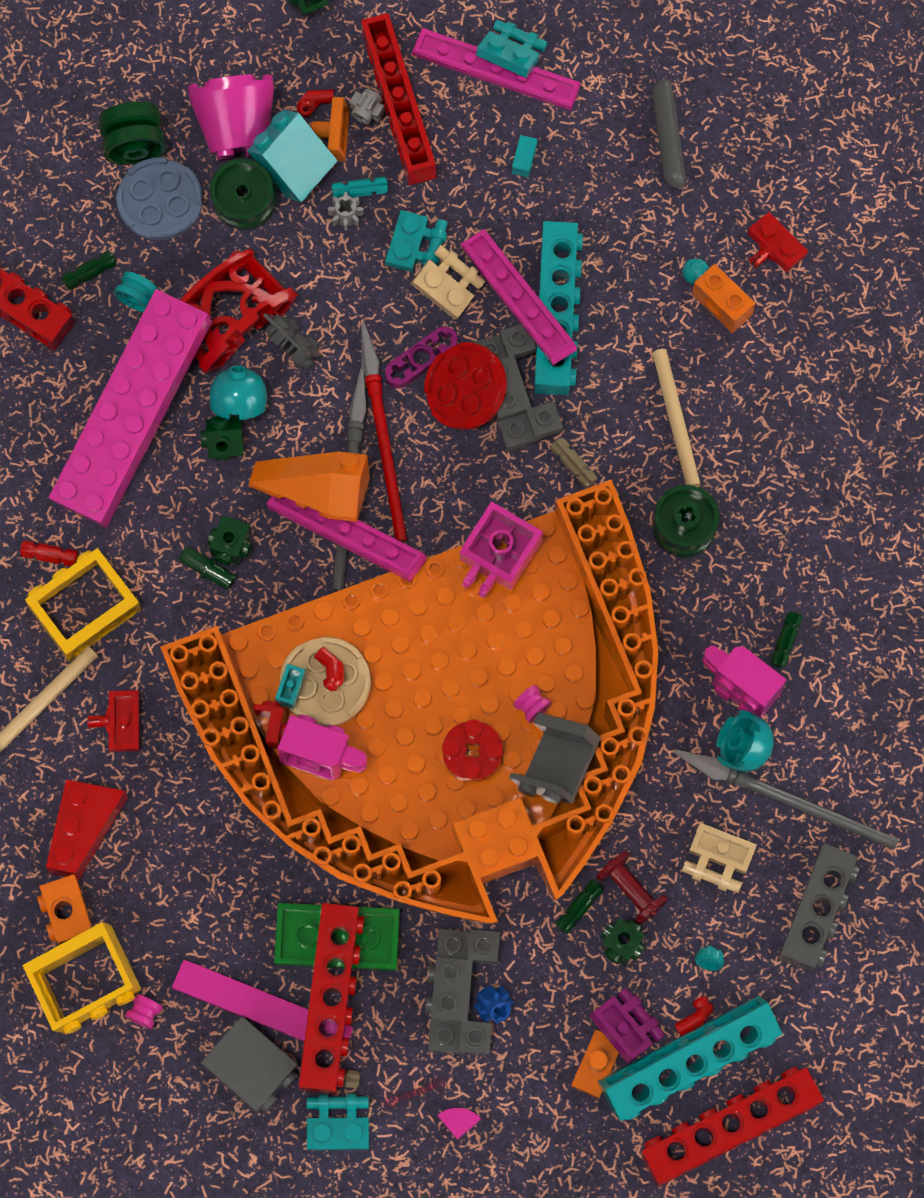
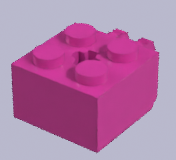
M491 501L460 551V561L472 567L462 585L470 588L478 574L482 573L487 576V579L479 589V596L486 597L495 582L512 591L543 542V531ZM507 544V548L504 550L496 549V545Z
M712 645L705 648L702 661L705 667H708V670L715 674L712 683L716 687L714 691L722 699L734 701L739 705V711H749L762 718L781 695L786 679L744 646L735 647L729 655Z
M299 714L298 717L290 715L278 746L280 763L330 781L339 778L342 769L363 773L367 768V755L362 750L358 751V749L349 745V735L344 734V729L330 724L326 728L316 724L315 719L303 714Z

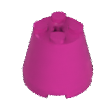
M252 74L210 79L209 82L204 83L205 87L198 88V84H191L187 87L190 103L210 153L217 155V160L234 159V153L245 152L246 157H252L247 150L252 146L256 136L264 132L271 122L274 94L272 75H262L263 80H256V76H252Z

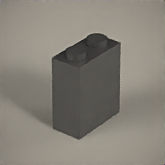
M242 1016L201 1062L205 1070L257 1115L262 1110L267 1113L278 1100L275 1095L282 1087L288 1089L298 1077L296 1071L299 1069L297 1063Z

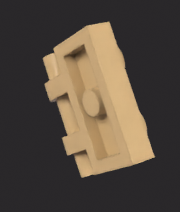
M440 245L434 252L442 260L437 266L431 260H428L410 284L452 318L457 319L474 297L466 287L471 283L479 290L485 283V280L477 274L478 270L473 266L469 268L459 260L457 253L453 250L448 251ZM449 267L462 276L458 282L446 273Z
M700 823L689 853L700 857L698 864L686 860L682 872L692 875V879L699 882L702 879L718 885L717 889L726 892L728 889L739 893L742 882L731 878L734 870L746 874L757 844ZM708 860L724 866L723 875L707 869Z

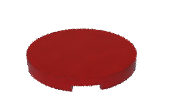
M460 342V344L447 349L445 352H440L431 363L424 383V393H426L431 414L440 423L458 430H471L484 425L498 412L503 403L507 386L505 369L501 360L493 351L477 343Z

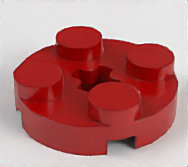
M475 719L462 722L454 726L444 739L442 745L444 764L450 774L459 780L476 782L487 780L497 772L501 765L503 755L501 738L486 723ZM468 745L479 746L478 753L480 756L477 758L474 756L467 758L465 756L467 753L466 747Z

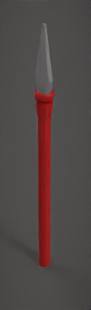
M362 323L361 368L364 369V381L367 384V391L372 404L395 539L403 543L407 541L382 400V378L379 375V359L366 325Z

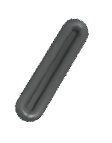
M662 79L654 85L652 99L665 182L670 187L679 189L686 185V174L674 92L671 82L668 79Z

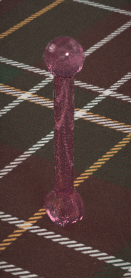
M436 1078L434 1083L400 1096H388L385 1098L384 1104L387 1108L392 1109L397 1103L435 1088L443 1089L446 1082L443 1078Z

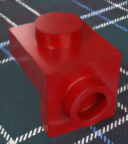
M263 701L262 705L254 704L253 711L256 716L269 718L265 742L269 748L278 749L287 725V713L283 707H280V703Z

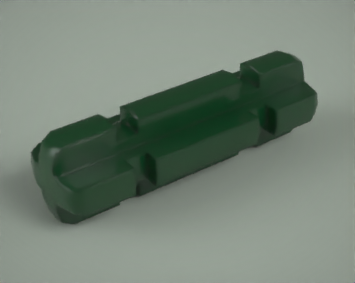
M106 251L99 255L100 258H93L76 267V271L72 272L70 270L63 274L61 277L65 287L71 290L79 286V282L84 283L103 273V269L109 270L114 267L116 260L110 251Z
M792 611L787 613L784 621L785 625L782 626L775 646L776 651L773 652L770 661L772 666L781 669L785 668L789 658L787 654L791 652L798 632L797 629H799L802 621V615Z
M589 881L584 887V892H580L566 909V914H562L557 920L556 926L559 930L566 934L570 933L575 927V922H579L592 906L593 899L596 900L601 895L603 888L597 882Z

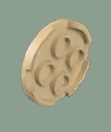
M322 637L310 640L302 645L299 644L290 652L283 663L280 672V683L287 664L305 669L306 672L294 709L288 708L295 717L303 714L315 719L318 725L327 727L329 724L337 726L355 717L367 702L371 687L368 665L359 650L344 640L334 637ZM321 647H325L344 665V682L336 691H329L324 687L323 680L326 678V668L314 659L315 654Z

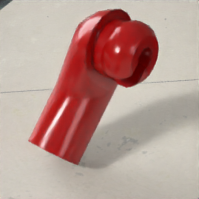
M333 89L307 91L297 103V112L301 116L307 117L313 114L320 104L332 103V97H334Z
M321 647L315 654L314 659L326 668V678L323 680L324 687L329 691H336L344 682V665L325 647Z
M706 996L693 1001L696 1012L675 1023V1027L681 1036L702 1026L712 1014L713 1004L709 1003Z

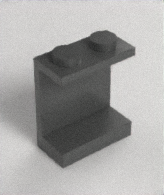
M538 712L534 724L544 733L525 776L511 772L509 778L518 786L517 790L524 795L534 797L535 794H539L545 800L554 804H559L560 801L572 804L601 737L588 725Z

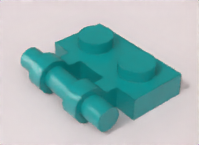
M497 19L493 30L501 34L498 35L489 31L477 47L476 56L527 78L539 61L540 53L534 51V48L544 52L548 42L540 39L539 34L532 31L527 33L518 29L517 25L510 21L505 23ZM513 38V39H515V40H517V41H519V42H521V43H524V44H523V45H520V44H518V43L512 41L511 39Z
M401 210L385 265L412 273L416 262L424 266L428 260H431L438 266L440 258L434 252L446 241L447 233L445 231L448 223L445 220L438 219L435 228L429 229L427 228L429 217ZM423 239L430 241L427 252L420 251Z
M347 1093V1096L329 1097V1094H319V1097H307V1109H319V1118H307V1151L369 1150V1117L357 1118L356 1109H369V1096H356V1093ZM329 1109H347V1118H329Z

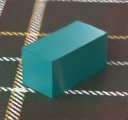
M520 135L512 165V174L529 178L538 139Z
M290 664L286 665L275 702L294 709L306 675L305 669Z

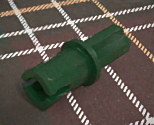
M186 547L179 557L181 563L201 574V579L207 578L225 591L229 590L236 579V574L215 563L214 558L210 560L191 547Z

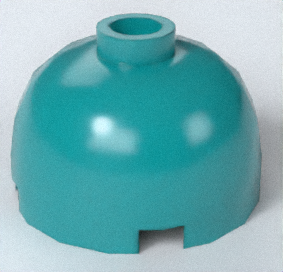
M235 365L222 371L214 378L210 385V410L215 415L230 419L229 414L239 415V420L257 417L266 410L267 390L265 382L258 373L241 365Z
M740 710L737 711L740 713L738 716H730L720 729L716 747L721 748V757L717 755V759L727 768L750 772L759 769L772 755L774 735L771 727L763 718L752 712Z

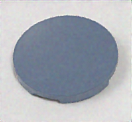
M156 157L143 160L127 171L117 190L116 202L122 221L132 232L150 240H168L182 235L194 225L201 213L203 196L199 180L189 167L168 160V158Z

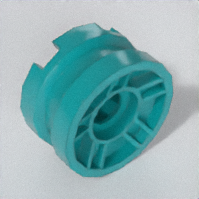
M126 271L121 277V285L116 286L113 294L124 305L144 313L155 289H159L143 276Z

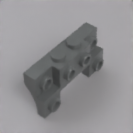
M522 325L500 330L499 335L473 342L493 351L501 360L505 369L507 379L505 397L498 412L491 419L495 418L506 453L525 448L542 438L562 432L563 426L554 401L531 407L516 359L535 353L536 346Z
M439 929L436 965L429 966L428 983L434 984L433 996L427 995L425 1014H431L428 1053L489 1056L492 1023L468 1021L473 963L497 964L500 932L471 929L470 931Z

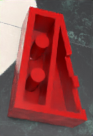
M71 780L65 781L46 869L50 875L67 877L74 874L77 880H80L98 850L101 841L107 831L110 830L122 806L128 800L126 791Z

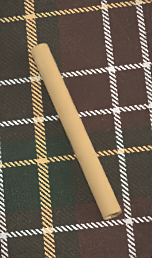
M658 349L652 354L685 485L699 487L701 484L667 350Z
M89 646L0 731V752L98 658V655Z

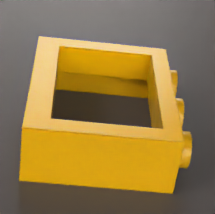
M98 548L92 552L89 550L81 554L76 560L77 563L68 569L65 567L57 571L52 576L53 580L44 586L38 585L34 587L25 599L30 611L69 662L77 657L87 646L91 647L141 611L138 600ZM98 565L124 600L66 640L40 605Z
M104 922L22 965L52 1031L64 1032L65 1035L79 1030L82 1027L80 1023L89 1018L96 1020L105 1016L108 1013L107 1009L115 1004L122 1006L135 999L134 994L142 990L112 925ZM105 942L125 985L64 1017L45 974Z

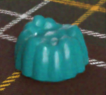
M689 259L683 265L682 277L686 279L687 283L694 285V282L709 267L702 259Z
M708 945L707 948H701L695 956L696 964L702 969L716 971L724 966L723 952L721 949L717 950L711 945Z

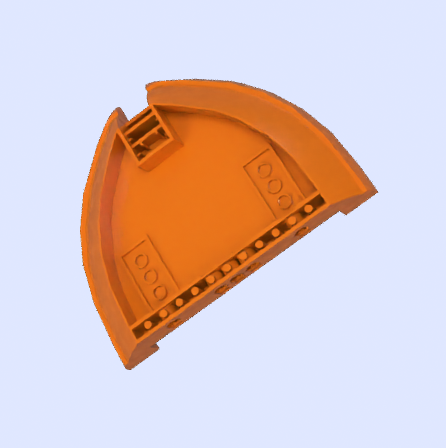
M612 479L557 499L555 511L526 521L543 531V542L512 591L495 582L486 597L479 596V589L487 579V576L482 573L478 574L470 588L464 587L462 585L463 581L472 567L460 561V551L463 546L461 545L426 558L427 560L410 582L392 572H388L224 634H220L218 626H214L160 646L177 691L210 758L243 803L288 846L336 878L408 906L484 924L498 923L483 884L532 865L535 866L545 882L554 900L560 898L582 870L613 822L642 764L655 710L658 643L651 590L630 524ZM503 543L501 546L496 545L498 550L507 548L506 543ZM322 637L339 638L353 645L363 655L371 677L370 693L364 707L351 720L337 725L345 730L344 734L349 735V745L358 749V751L362 750L367 755V768L363 773L342 769L340 777L333 781L280 763L278 749L269 748L265 742L269 718L256 716L253 711L254 704L262 705L263 701L275 702L280 685V672L290 652L299 644L302 645L305 642ZM533 685L540 689V695L543 698H548L552 702L550 708L544 714L588 725L601 737L572 804L564 801L554 804L545 800L539 794H535L534 797L524 795L517 790L518 786L509 778L511 772L525 776L544 734L534 722L529 723L525 719V713L522 710H517L513 706L515 700ZM280 705L287 713L286 723H288L290 715H294L287 707ZM471 719L491 726L500 736L503 747L502 761L499 769L493 776L480 782L462 781L455 778L447 770L443 760L442 745L447 733L454 726ZM468 745L465 756L467 758L470 756L479 757L478 749L480 747Z

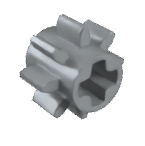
M365 89L362 94L355 91L349 102L351 104L350 108L353 109L351 112L352 117L366 125H369L372 119L379 122L385 112L383 109L385 106L381 104L383 98L370 89Z
M347 192L340 198L333 197L335 207H328V215L334 216L332 225L340 224L344 226L345 231H347L348 226L353 224L359 226L357 216L364 215V208L357 207L359 205V197L353 199L348 196Z

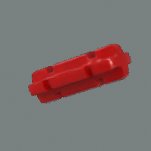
M24 540L20 548V554L24 558L32 559L35 557L36 560L55 564L63 562L65 566L70 567L77 563L78 551L66 548V550H63L62 547L43 543L36 545L35 542Z

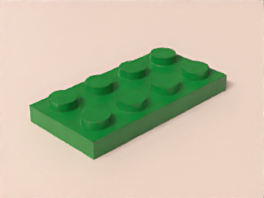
M278 903L274 965L314 967L322 905ZM359 907V916H364L363 933L356 934L355 946H361L359 964H353L352 969L397 971L400 909ZM337 931L331 937L332 942L336 945H343L349 939L348 934L344 931ZM333 961L329 964L328 968L345 969V965L340 961Z

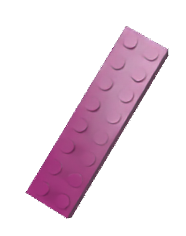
M155 289L49 496L51 501L104 528L108 527L213 322L208 313Z

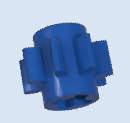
M489 985L478 993L477 1003L473 1007L485 1023L492 1019L497 1024L504 1021L510 1015V1006L514 1004V1001L509 997L508 991L502 985L497 990L492 985Z

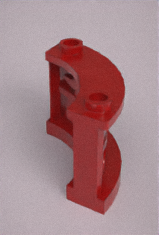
M251 248L242 252L239 250L233 252L226 261L205 275L180 299V301L208 313L211 318V304L214 293L224 291L243 293L240 300L242 318L237 320L229 316H220L212 319L213 322L204 337L209 351L207 353L200 345L195 355V358L200 362L198 366L205 373L222 368L246 341L243 336L248 331L250 332L253 327L260 330L270 323L263 316L265 313L284 316L298 296L291 287L285 289L253 256L255 252ZM244 269L247 271V274L243 277L237 275ZM249 274H250V275L254 278V280L256 281V282H254L252 285L249 284V282H250ZM254 296L251 302L258 305L254 308L247 307L248 300ZM202 299L201 306H199L197 303ZM227 325L229 329L224 334L219 333L220 327L217 326Z

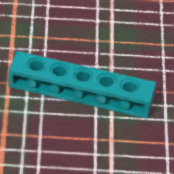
M543 221L539 299L572 339L573 331L578 332L579 314L573 313L574 304L579 305L580 287H575V277L581 278L582 260H576V252L582 251L583 233H577L578 223ZM557 251H565L569 256L559 258L555 253ZM561 277L566 279L567 283L557 285L553 280ZM560 304L563 305L566 308V310L563 312H556L552 309V307L554 305ZM573 341L578 348V341ZM536 347L534 394L569 395L570 386L576 385V369H571V359H577V350L561 360L564 363L562 366L554 367L549 364V360L540 348Z
M757 996L599 1080L598 1083L613 1114L620 1121L624 1119L631 1120L639 1116L641 1110L650 1105L662 1104L668 1099L669 1095L678 1090L685 1091L695 1085V1081L705 1076L710 1077L718 1074L723 1066L731 1062L744 1060L749 1056V1052L759 1047L765 1048L772 1045L776 1038L783 1035L769 1003L761 996ZM750 1026L749 1034L746 1037L740 1038L742 1029ZM724 1040L722 1049L713 1052L714 1045L718 1041ZM692 1055H697L696 1062L691 1066H686L687 1059ZM670 1069L668 1078L659 1081L661 1072ZM638 1084H643L642 1091L637 1095H632L633 1088Z

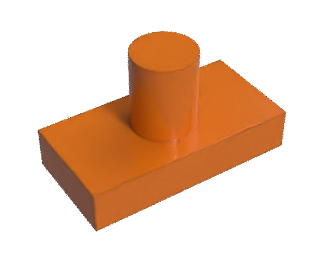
M332 97L330 121H314L311 123V129L320 139L329 138L328 150L338 162H345L347 154L350 107L344 97Z
M595 1029L571 1084L572 1088L597 1099L602 1094L598 1081L610 1075L619 1054L601 1031Z

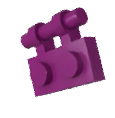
M625 988L617 995L624 1003L623 1005L613 996L594 1010L589 1017L629 1064L654 1044L647 1036L648 1034L656 1043L665 1034L659 1028L660 1023L655 1017L651 1018L641 1006L642 1001L637 995L633 996ZM629 1013H632L635 1016V1018L640 1022L641 1026H639L636 1023V1021L632 1018V1016Z

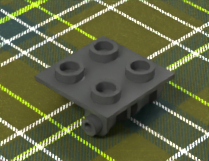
M265 313L263 315L271 323L266 329V332L269 333L268 337L282 351L290 346L286 355L299 368L304 367L308 370L314 364L313 357H324L318 350L320 345L310 336L304 337L298 331L300 326L289 316L282 317L279 314L271 315Z

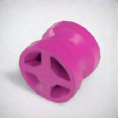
M533 685L515 700L513 706L517 710H522L525 713V719L532 723L538 712L544 714L550 708L552 702L548 698H543L540 695V689Z
M135 994L134 1005L132 1009L127 1010L125 1018L152 1030L155 1024L153 1019L156 1014L161 1012L163 1007L147 997Z

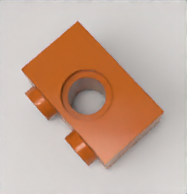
M716 264L701 275L693 285L692 295L731 333L736 331L753 315L756 303Z
M74 874L39 886L42 895L37 896V900L42 914L48 912L51 923L46 924V928L51 942L57 940L58 945H61L92 928L85 902ZM62 906L72 907V914L66 919L57 917V911Z

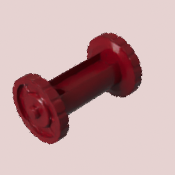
M624 851L610 860L596 875V878L600 882L609 877L614 880L640 910V913L634 920L640 926L649 918L654 917L669 899L665 895L655 900L624 866L630 857L629 853Z

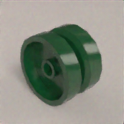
M126 102L109 107L99 115L100 133L104 138L102 140L105 160L117 165H133L146 159L159 157L165 152L164 134L160 129L162 127L160 111L156 105L148 102Z
M249 159L231 160L223 164L212 178L210 184L211 200L219 219L228 227L240 231L254 230L264 225L273 215L276 206L273 182L267 170L258 162Z
M679 485L666 491L658 500L652 522L653 536L659 547L669 555L679 558L695 557L705 552L713 543L719 523V510L715 500L704 489L693 485Z

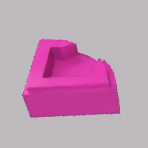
M463 1108L447 1109L437 1115L457 1140L481 1121L478 1115Z

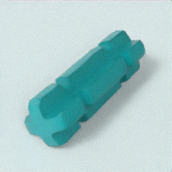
M384 176L374 177L372 181H370V178L347 181L348 184L335 182L331 186L332 195L337 198L344 196L345 192L351 198L372 195V192H376V194L388 192L387 179Z

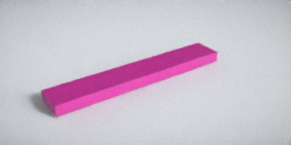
M425 28L421 29L412 51V56L564 109L572 110L581 87V82L534 67L528 77L525 78L476 56L477 46Z
M485 229L460 244L467 257L552 365L577 350L576 344Z
M272 496L266 503L268 509L409 582L427 560L424 553L359 520L352 522L328 519L320 516L319 511L307 506L305 509L298 507L295 501L285 497L278 499Z
M183 960L172 985L173 990L304 1042L308 1009ZM325 1022L320 1027V1033L325 1037H331L337 1032V1026L333 1022ZM345 1025L344 1037L350 1039L353 1027Z

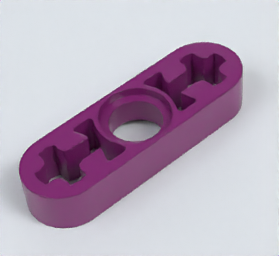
M439 327L391 361L385 370L387 383L395 389H402L426 373L437 356L432 348L439 344V337L442 336L445 339L450 337V345L441 344L436 348L437 354L443 353L458 344L456 332L450 327ZM424 351L429 354L430 360L426 364H417L413 360L415 353ZM408 360L411 368L409 367L404 371V379L401 380L399 377L393 379V370L396 369L399 372L407 367L405 361Z

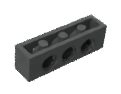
M823 844L778 960L810 973L814 971L816 966L822 967L828 950L823 949L826 938L833 939L838 926V922L833 920L837 910L843 912L849 895L844 893L848 882L854 884L860 867L855 865L858 856L828 844ZM827 875L835 876L839 881V886L837 888L828 887L824 883V877ZM815 903L825 904L828 908V914L825 916L817 915L813 910V905ZM806 930L813 931L818 937V942L814 944L805 942L802 932Z

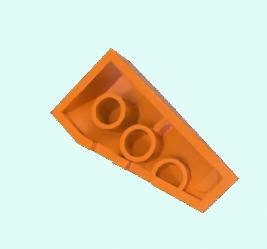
M338 451L256 461L249 480V487L278 499L285 497L293 500L296 506L303 509L306 506L319 511L320 516L328 519L357 522L370 481L368 456Z

